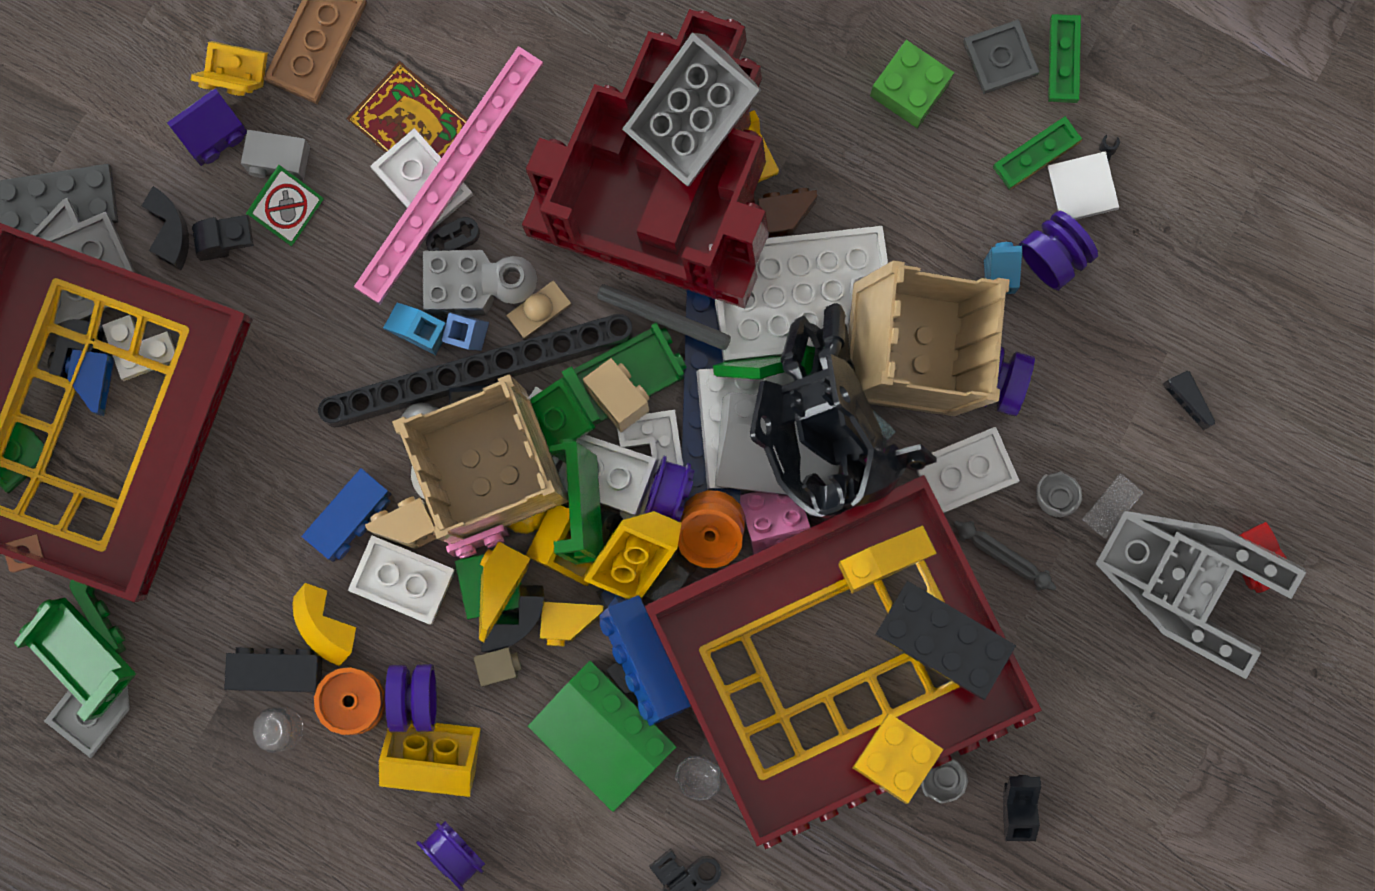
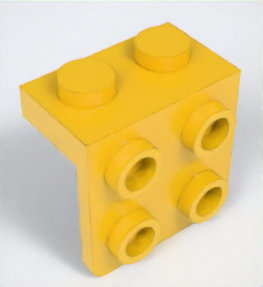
M210 41L207 47L204 71L191 74V81L199 82L198 87L203 89L227 88L228 94L237 96L253 93V90L263 87L268 53Z

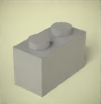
M247 130L241 164L246 171H249L248 174L254 177L265 178L266 174L272 175L277 166L280 165L299 180H304L310 146L306 139Z

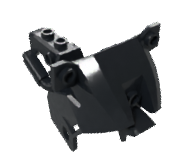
M834 303L826 306L822 329L810 323L805 316L795 319L790 325L781 356L783 370L795 381L784 386L766 380L760 382L750 428V437L754 443L764 448L776 481L782 490L808 514L829 518L848 509L863 506L884 498L893 490L906 468L921 470L927 465L936 463L937 458L921 444L899 449L895 444L885 447L884 451L881 428L855 374L854 364L850 359L849 335L845 324V312L840 304ZM810 337L815 347L812 371L807 375L805 368L801 364ZM761 418H763L766 423V434L763 432L761 428ZM794 422L797 425L799 440L804 446L831 465H841L843 467V474L828 476L829 480L833 482L832 484L826 485L816 473L807 475L803 482H801V456ZM773 446L775 447V450H776V452H777V455H778V457H779V460H780V462H781V465H782V467H783L784 472H783L782 469H781V466H780V464H779V461H778V459H777V456H776V454H775V451H774V449H773ZM865 455H868L867 462L862 458Z

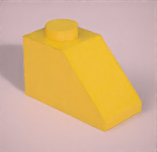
M544 602L541 615L540 639L547 640L548 646L564 647L565 641H573L599 618V615L604 611V606Z

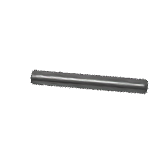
M602 284L597 293L598 299L657 322L721 350H726L731 341L730 335L608 285Z

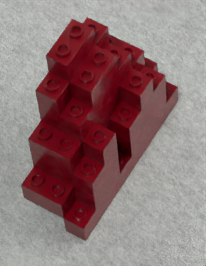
M689 9L677 39L663 32L657 34L648 31L622 93L610 85L602 87L594 84L568 146L557 139H550L548 141L539 138L526 167L535 195L522 226L528 237L745 309L758 278L756 265L769 235L766 212L759 205L755 204L754 191L765 167L766 158L763 137H760L759 134L752 130H748L751 125L749 113L751 105L690 186H686L622 130L692 33L708 36L759 87L762 80L760 66L750 59H739L747 41L745 26L733 19L723 20L714 17L711 13L704 10L697 12ZM709 244H713L709 251Z

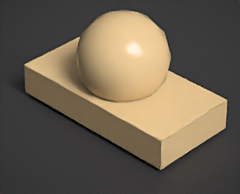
M553 280L540 291L532 294L525 302L506 316L523 339L526 340L569 308L571 302Z

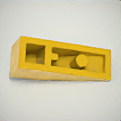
M922 525L840 561L838 566L853 594L935 555L936 551Z
M501 542L497 543L493 551L488 549L480 563L484 567L481 576L479 640L485 642L526 574L531 559Z

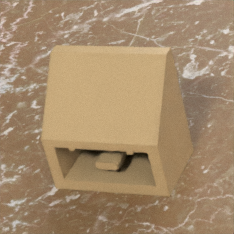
M414 496L397 504L399 508L390 513L387 510H383L370 517L371 522L365 524L367 530L374 535L414 549H418L437 539L432 528L435 524L427 503L421 498L415 500Z

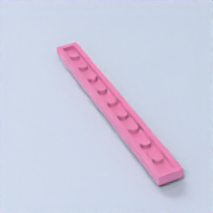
M517 47L354 285L357 291L377 304H381L542 68L543 62L521 47Z

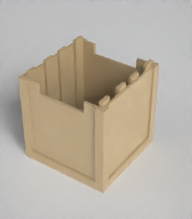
M893 260L853 284L848 334L850 359L854 364L855 374L869 404L957 416L999 401L1000 389H997L1005 294L1009 292V279L997 278L991 280L981 278L977 281L919 272L921 268L905 266V262Z
M510 374L499 378V382L483 388V391L425 415L420 413L408 419L402 417L392 421L396 433L401 435L435 524L432 528L438 540L453 544L502 524L504 527H507L569 502L527 391Z

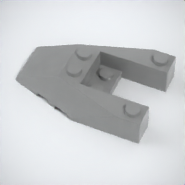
M1124 511L1096 562V565L1129 597L1163 635L1247 679L1260 656L1261 648L1208 620L1234 570L1245 574L1292 599L1306 574L1305 568L1222 527L1131 511Z

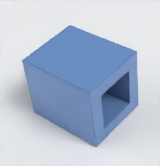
M449 313L441 342L468 350L482 351L489 322L463 314Z

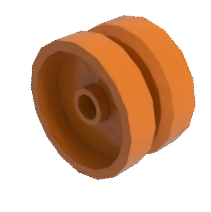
M707 490L692 496L686 501L680 520L681 529L678 547L681 554L689 562L702 568H718L728 565L738 556L743 544L746 516L742 506L732 496L721 491Z
M352 667L340 668L327 674L318 684L314 696L315 712L320 722L332 732L341 735L364 734L375 728L384 716L386 710L385 689L380 680L370 672ZM348 696L354 698V704L351 707H347L349 705L346 702Z

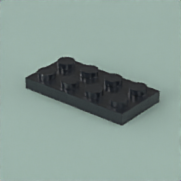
M909 581L905 583L875 636L982 700L986 699L1016 647L1012 642Z

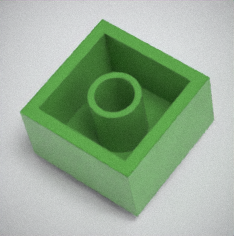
M906 40L874 83L870 97L918 129L950 85L955 72Z

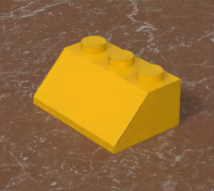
M655 511L622 520L585 574L583 581L626 599L638 595L642 599L677 550L681 523Z
M411 720L407 732L391 733L387 729L379 758V786L470 797L476 771L481 728L436 723L434 732H418Z

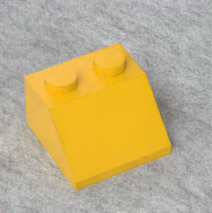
M560 505L549 509L525 556L582 585L588 586L589 583L583 580L585 574L592 566L591 563L575 565L554 554V541L571 539L569 508Z

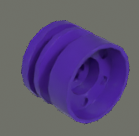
M1063 211L1055 212L1050 220L1043 222L1041 225L1043 233L1034 230L1018 245L1022 246V257L1030 269L1047 286L1058 291L1075 277L1074 269L1082 271L1086 268L1087 263H1092L1098 257V250L1088 233L1074 218Z
M1001 347L997 389H1000V395L997 402V411L1016 417L1029 387L1035 357L1016 351L1009 363L1004 362L1005 349Z

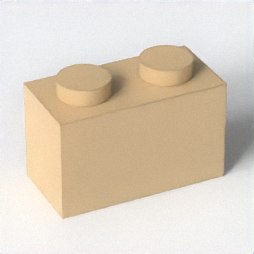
M610 358L583 378L585 390L617 429L623 432L649 412L647 402L649 396L640 385L635 387L629 380L631 375L622 363L617 365Z

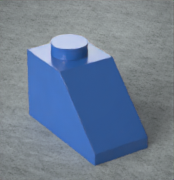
M72 349L71 357H68L66 360L65 372L68 374L67 379L69 382L72 380L82 354L80 350ZM86 352L73 387L91 412L104 416L114 358L108 354Z

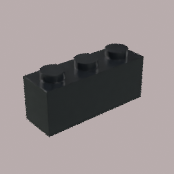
M236 647L235 653H226L224 690L316 693L317 686L321 682L322 657L314 655V650L296 649V655L284 654V649L266 648V654H254V648Z

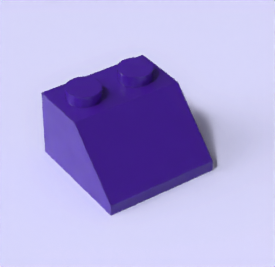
M216 88L167 122L200 166L205 163L210 164L219 158L220 152L229 146L234 147L244 139V135L247 134L243 124Z

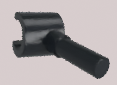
M1105 135L1100 143L1099 150L1100 152L1106 151L1109 163L1111 155L1119 147L1120 139L1117 137L1114 146L1110 147L1106 144L1107 135Z

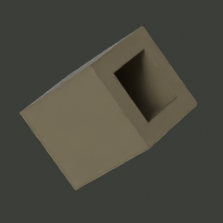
M509 647L473 657L481 687L519 678L517 671L522 670L518 653L512 654V650Z

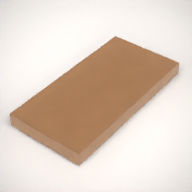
M302 0L263 78L265 82L318 104L365 9L366 0Z

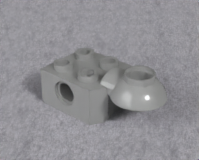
M483 250L423 251V310L431 316H448L449 313L467 316L487 315L493 305V296L502 302L510 304L520 303L528 299L536 289L538 280L536 270L529 261L517 256L504 257L496 263H490ZM516 272L520 274V279L515 284H507L505 282L507 274Z

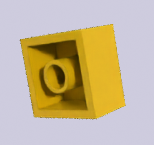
M889 713L852 768L903 803L908 804L944 749Z

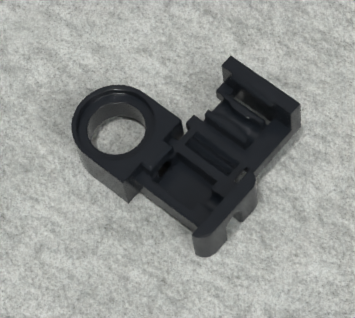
M671 848L649 865L650 869L664 885L663 891H698L700 889L707 891L718 882L721 876V867L713 857L702 856L687 868L683 865L679 867L674 860L676 855ZM670 857L672 858V860H670L667 864H665L662 868L659 869L660 865H662ZM709 862L715 866L716 871L712 878L703 879L699 876L698 869L703 863Z

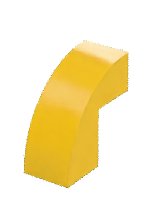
M304 583L293 597V615L296 626L312 650L325 660L340 666L352 653L356 627L323 616L327 590Z

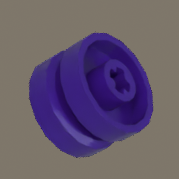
M433 664L416 665L412 673V680L407 666L389 665L385 690L386 719L389 732H407L411 724V717L416 731L434 732L437 714V686Z

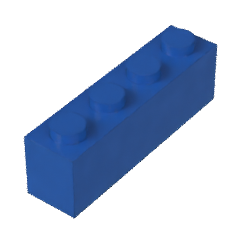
M635 596L606 608L599 615L600 628L603 634L609 637L613 646V656L616 662L622 665L626 674V684L629 690L634 692L639 702L638 709L642 718L647 720L649 726L676 716L689 708L691 705L640 596Z

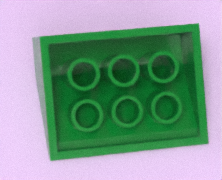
M589 661L528 725L612 812L677 747L656 725L649 726L647 720H644L640 715L638 707L592 661Z

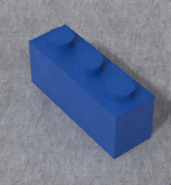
M360 468L301 537L332 562L336 558L341 560L351 549L349 544L356 535L361 537L367 531L365 524L369 523L370 517L389 506L391 502L389 497L392 494Z

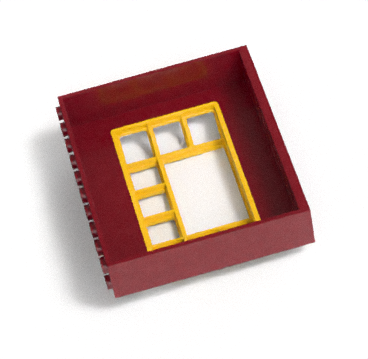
M0 223V467L31 478L14 510L0 506V554L132 602L146 600L253 319L240 311ZM62 290L94 301L93 312L86 335L55 324ZM105 305L137 318L129 350L118 348L97 339ZM147 321L174 330L180 334L170 366L139 354ZM50 333L66 337L82 345L85 344L71 382L68 379L49 374V372L38 368ZM90 344H93V349L104 351L166 374L119 499L46 473L47 466L76 393L73 384ZM34 377L65 388L64 396L52 424L21 413L22 405ZM16 422L48 433L39 461L34 469L6 459L3 456ZM42 482L73 493V497L58 525L25 515L32 498ZM83 498L115 508L109 525L100 541L68 530ZM37 534L44 557L30 553L29 549L25 546L13 547L5 543Z
M925 475L894 488L888 495L878 501L847 510L645 605L646 611L756 846L763 844L765 850L782 842L780 835L791 831L792 835L795 836L810 829L811 827L808 822L818 817L821 822H824L839 815L837 808L845 804L850 809L868 801L865 795L872 791H875L877 796L887 792L852 767L889 713L944 749L932 766V769L952 761L950 754L956 751L959 752L960 756L981 747L978 742L979 740L986 737L988 742L994 741L1009 733L1006 727L1013 724L1015 729L1021 728L1037 720L1034 714L1042 711L1013 652L985 700L980 699L952 681L935 688L924 665L903 653L792 707L785 709L782 706L750 637L849 590L847 582L838 566L840 561L922 525L936 551L935 555L916 563L927 586L926 592L1006 639ZM880 580L873 585L888 613L893 602L883 581ZM741 641L756 672L734 683L724 685L710 654ZM910 661L925 689V694L892 709L877 681V676ZM761 682L775 710V714L748 727H744L730 698V694ZM867 682L882 714L852 729H847L833 697ZM824 703L838 730V735L808 750H804L789 719L815 705ZM780 723L795 755L764 769L750 741V736Z

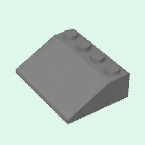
M692 33L622 130L686 186H690L761 92V89L708 36Z
M728 393L722 399L715 487L787 495L776 481L764 448L754 443L750 437L757 395ZM761 418V428L763 432L766 434V423L764 419ZM794 422L801 456V482H803L807 475L816 473L826 485L832 484L833 482L829 480L828 476L838 474L840 465H831L804 446L799 440L797 425ZM773 446V449H774V451H775V454H776V456H777V459H778V461H779V464H780V466H781V469H782V471L784 472L783 467H782V465H781V462H780V460H779V457H778V455H777V452H776V450H775V447Z

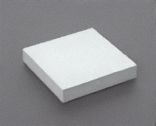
M1106 151L1048 165L1058 211H1063L1077 220L1119 209Z

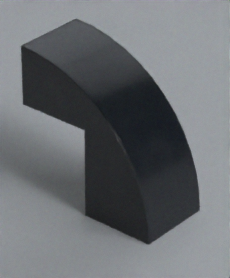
M153 186L141 207L165 223L149 251L157 258L182 270L189 250V233L185 219L175 204L163 192Z
M519 585L518 613H502L485 642L481 641V652H493L512 646L532 630L540 617L544 604L543 585Z

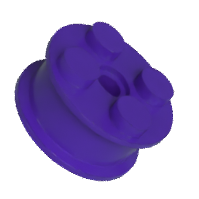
M663 455L650 489L644 514L655 511L680 522L684 510L685 497L688 498L693 485L692 479L695 470L691 469L690 463L686 466L678 465L667 461V456Z
M446 821L441 825L437 822L435 824L437 829L423 843L420 841L416 843L446 878L448 877L460 891H464L463 885L477 871L481 874L484 872L481 868L485 863Z

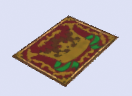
M400 61L346 118L385 153L415 128L441 158L468 120Z

